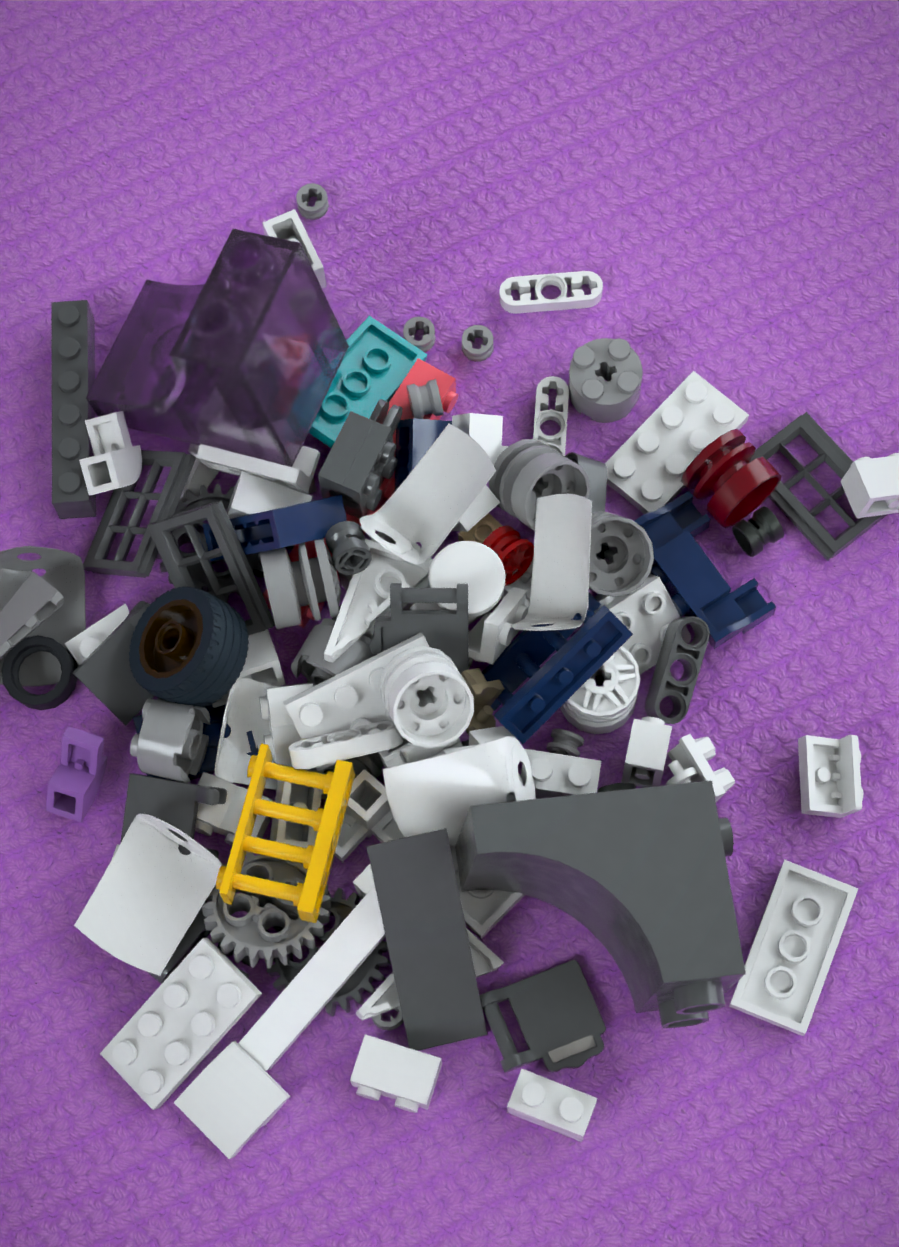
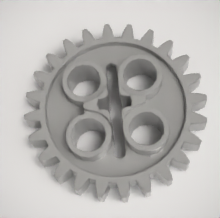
M246 852V859L244 860L241 874L297 886L298 883H304L308 869L303 868L301 863L264 855L255 856L254 853ZM327 884L317 923H312L300 919L297 911L298 907L293 906L292 901L236 889L232 905L226 904L219 893L220 890L216 889L215 885L206 899L207 903H204L202 906L203 916L206 917L204 919L206 931H212L210 935L211 941L214 944L221 942V951L224 955L234 949L235 962L239 963L245 956H249L251 967L254 968L259 958L265 959L267 968H271L273 958L279 957L285 966L288 963L287 954L292 952L297 958L301 959L302 945L311 949L315 948L313 935L324 936V925L321 923H329V911L326 909L331 908L330 896L326 895L328 893ZM237 911L248 912L246 916L241 918L231 916ZM273 926L283 928L282 931L274 934L266 931Z

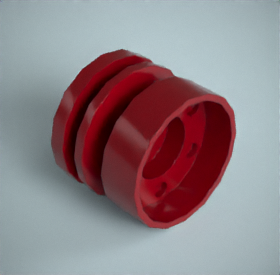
M738 429L728 431L706 446L689 464L681 478V482L688 489H694L693 495L698 500L712 496L708 502L707 511L724 528L737 524L757 509L775 490L782 477L764 457L756 458L749 462L756 448L750 442L745 443L746 437Z

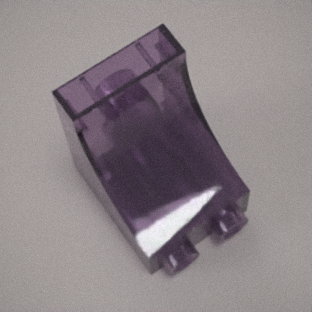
M232 229L205 284L175 285L146 280L86 399L98 417L123 411L127 428L199 446L204 444L292 467L349 345L300 242Z

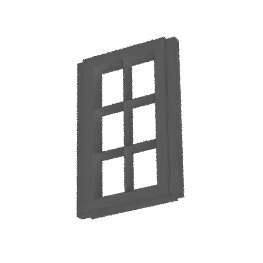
M807 412L800 415L756 449L749 461L751 462L760 457H764L767 460L777 451H780L799 471L785 483L780 480V483L769 498L827 561L834 558L888 515L864 517L855 522L835 501L845 493L843 486L829 494L810 474L811 471L825 461L842 479L853 461ZM799 434L819 454L817 458L805 467L785 447L786 444ZM802 478H805L824 498L823 501L810 511L789 490ZM829 505L850 526L836 538L815 518L817 514Z
M141 450V472L144 465L152 466L142 492L134 491L138 480L132 485L113 490L83 563L85 571L97 574L149 577L158 555V550L148 527L139 526L150 500H158L149 524L174 515L195 463L196 457L194 455L186 454L185 452ZM163 467H171L162 492L153 493ZM130 499H138L128 526H120ZM124 533L114 560L106 559L116 534ZM136 534L144 535L134 561H126Z
M216 501L184 511L147 525L175 589L182 586L197 588L187 566L201 562L213 591L207 593L229 604L225 595L239 591L251 618L244 621L249 635L275 626L272 614L222 501ZM205 520L208 521L219 548L208 552L205 551L194 524ZM183 527L186 528L197 555L185 559L172 533L173 530ZM223 556L235 584L222 588L209 559Z

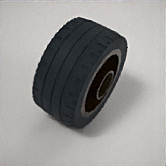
M188 586L168 590L147 607L132 634L133 637L129 647V665L133 677L140 686L160 699L194 707L205 708L227 694V691L236 683L243 670L249 649L247 625L241 615L229 604L203 590Z

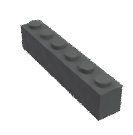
M88 300L51 302L52 504L60 519L96 517V494L89 496L79 461L80 459L94 456L85 420L95 418V319Z

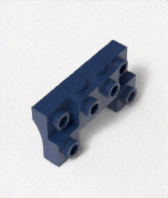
M688 491L667 505L642 515L634 520V522L645 529L652 541L654 560L650 574L660 577L680 617H699L706 622L710 631L708 642L715 649L740 632L745 634L774 615L776 606L772 601L770 603L765 601L757 590L759 583L755 578L730 593L731 587L693 538L709 528L711 519L707 514L704 516L700 514L692 503V493Z

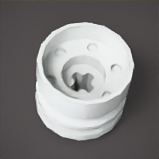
M426 646L409 648L394 656L384 668L380 680L381 699L403 738L413 745L433 748L447 745L459 738L467 729L474 713L473 695L452 659L442 651Z
M621 646L560 707L569 723L580 731L602 734L610 733L627 722L634 712L640 684L638 664L631 653ZM596 676L603 677V686H596Z

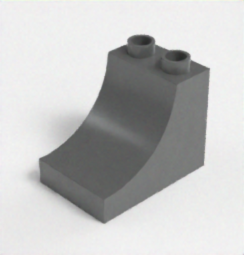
M712 780L470 806L455 845L461 892L474 890L518 892L556 906L574 917L592 932L615 960L631 993L636 1013L659 1011L662 1028H680L709 1021L708 1011L725 1006L724 993L741 979L746 972Z

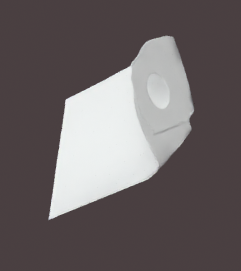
M448 424L386 503L374 514L366 515L359 519L361 529L386 550L409 563L419 565L436 552L494 475L496 469L486 451L477 441L460 429ZM375 531L381 532L389 536L395 541L396 544H392L383 540L375 533ZM420 542L421 550L414 549L411 544Z
M569 493L555 494L536 499L530 603L525 619L512 625L514 630L547 631L580 627L585 620L589 594L591 500ZM576 613H579L582 616L581 620L571 619L574 618ZM540 624H554L550 626L531 627Z
M237 678L236 683L230 689L224 712L215 763L216 777L231 783L250 784L251 778L247 777V770L251 756L247 753L251 752L246 732L252 731L256 749L257 745L259 749L260 744H264V735L270 734L269 719H261L259 697L266 696L265 688L278 686L252 679ZM226 724L231 727V733L229 737L224 738ZM291 763V764H283V765H285V766L293 767V766H292V763ZM332 765V766H330V767H328V768H326V769H333V770H334V767H333L334 765ZM316 767L304 769L313 772H318ZM267 778L264 788L277 790L278 780ZM322 790L321 799H325V800H326V799H327V795H326V794H323V790Z
M509 736L436 757L383 769L389 806L397 826L404 837L446 828L450 846L455 845L470 806L507 802L506 796L511 791L516 801L536 799L534 778L527 751L517 739ZM519 762H522L525 768V786H522L519 780Z
M139 813L128 828L109 866L74 926L112 956L129 965L160 976L215 887L219 869L223 864L206 848L180 829L154 816ZM168 829L173 830V831H175L176 833L180 834V835H181L182 837H184L188 842H186V841H184V840L178 838V837L175 836L173 833H171ZM179 844L187 848L191 853L189 855L181 854L178 849Z

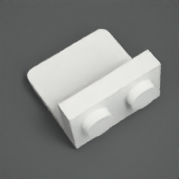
M649 574L640 587L626 595L614 597L603 594L596 595L594 598L601 605L594 613L605 605L633 633L622 647L628 650L638 664L639 675L656 665L669 624L674 619L680 618L660 577ZM685 625L682 628L681 636L684 642L688 644L691 640V635Z

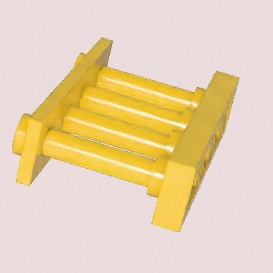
M261 743L258 755H252L249 761L247 777L251 778L227 866H221L219 869L216 889L220 890L219 893L224 903L231 905L236 889L292 901L293 906L298 907L297 911L301 920L317 923L355 779L353 764L337 760L334 772L328 771L327 774L295 769L290 766L271 763L273 757L269 745ZM267 778L322 789L323 794L327 795L324 809L318 808L317 811L261 799ZM262 815L312 826L313 831L318 832L314 846L308 845L307 848L252 837L251 834L256 816ZM246 852L303 864V868L308 869L304 883H298L297 886L241 874Z

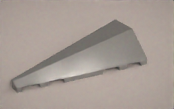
M35 572L30 574L0 612V666L10 650L64 604V597L61 593Z

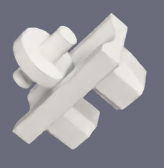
M691 734L680 738L679 744L667 753L672 760L668 766L674 777L667 781V785L712 780L715 800L717 802L735 784V780L728 769L723 767L713 772L707 761L716 755L715 747L709 737L693 739Z

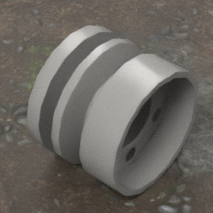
M522 439L506 448L497 458L494 464L496 472L489 480V489L500 502L497 506L511 516L518 518L520 522L534 531L537 498L569 493L588 499L590 492L588 475L582 466L536 439Z
M605 511L592 512L589 589L611 597L629 594L640 587L651 572L654 560L652 541L645 529L631 519ZM601 544L609 547L604 552V559L596 556V553L601 551Z
M323 538L314 540L318 557L308 559L305 542L299 544V561L291 562L285 547L260 552L276 629L300 625L302 606L309 605L316 621L321 620L318 606L320 602H328L331 618L338 616L341 590L332 556Z

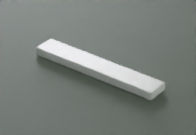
M375 885L238 1043L265 1071L270 1070L385 938Z

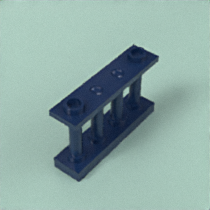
M590 592L588 594V610L583 621L584 625L569 640L567 638L577 628L547 631L523 630L504 649L493 664H489L482 671L487 682L500 680L505 688L490 707L495 711L502 705L494 714V717L522 744L633 635L605 605L594 613L601 604ZM576 613L571 620H581L582 616ZM540 624L531 627L550 626L554 624ZM556 650L557 652L540 668L539 666ZM529 677L530 679L513 695L512 693Z

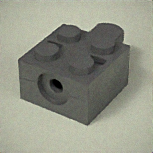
M383 399L378 401L369 419L350 411L318 474L322 499L342 495L346 513L359 519L366 516L369 510L374 511L382 495L380 487L385 478L390 479L398 463V459L395 458L396 444L393 443V434L401 420L402 407L393 405L388 412L389 402Z

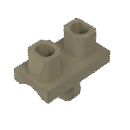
M479 668L463 671L461 675L468 685L474 700V713L469 726L465 730L466 733L469 735V731L495 727L496 721L492 715L493 709L490 706L505 688L500 680L487 682Z

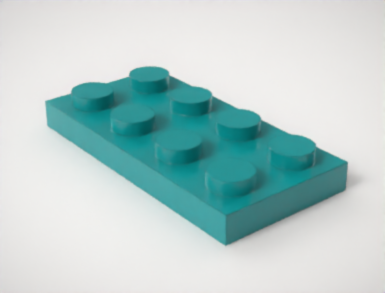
M368 316L284 407L283 416L332 448L350 411L369 419L378 401L383 399L390 402L417 359L419 358L426 362L428 354L371 316Z

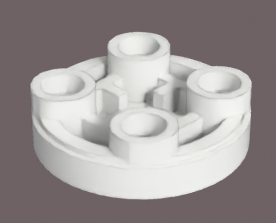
M475 541L455 542L443 548L433 559L428 576L429 588H457V584H468V620H472L490 611L501 599L505 587L504 566L498 555L484 544ZM437 603L443 610H457V603Z

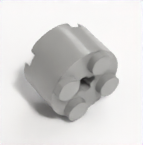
M621 338L592 340L578 347L573 354L569 368V398L573 407L580 414L581 412L591 417L593 421L600 423L618 421L626 417L638 401L643 374L642 364L638 355L626 340Z
M324 618L321 624L315 625L291 664V670L296 678L301 673L308 679L307 683H313L314 687L373 657L374 655L370 650L371 639L363 635L333 663L325 661L324 653L336 621Z
M149 698L143 707L142 718L144 721L140 734L136 733L132 738L130 755L137 757L138 767L143 773L189 783L191 780L188 778V775H197L207 751L209 736L203 734V723L210 725L209 712L204 707L178 704L160 698Z

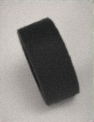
M40 635L24 638L4 658L1 670L3 684L10 696L28 708L37 710L56 708L69 698L77 683V677L73 674L77 669L75 659L68 649L53 638ZM43 651L51 653L58 659L62 673L60 681L54 689L48 693L37 695L29 693L22 687L18 674L21 664L28 656L35 652Z

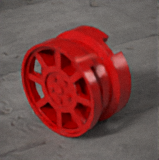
M509 525L497 528L482 543L492 549L502 561L506 575L505 586L518 580L532 563L534 545L527 539H521L519 532Z

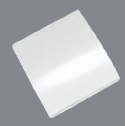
M233 1041L193 1080L176 1099L174 1104L228 1159H231L238 1154L260 1127L265 1126L291 1096L236 1041Z

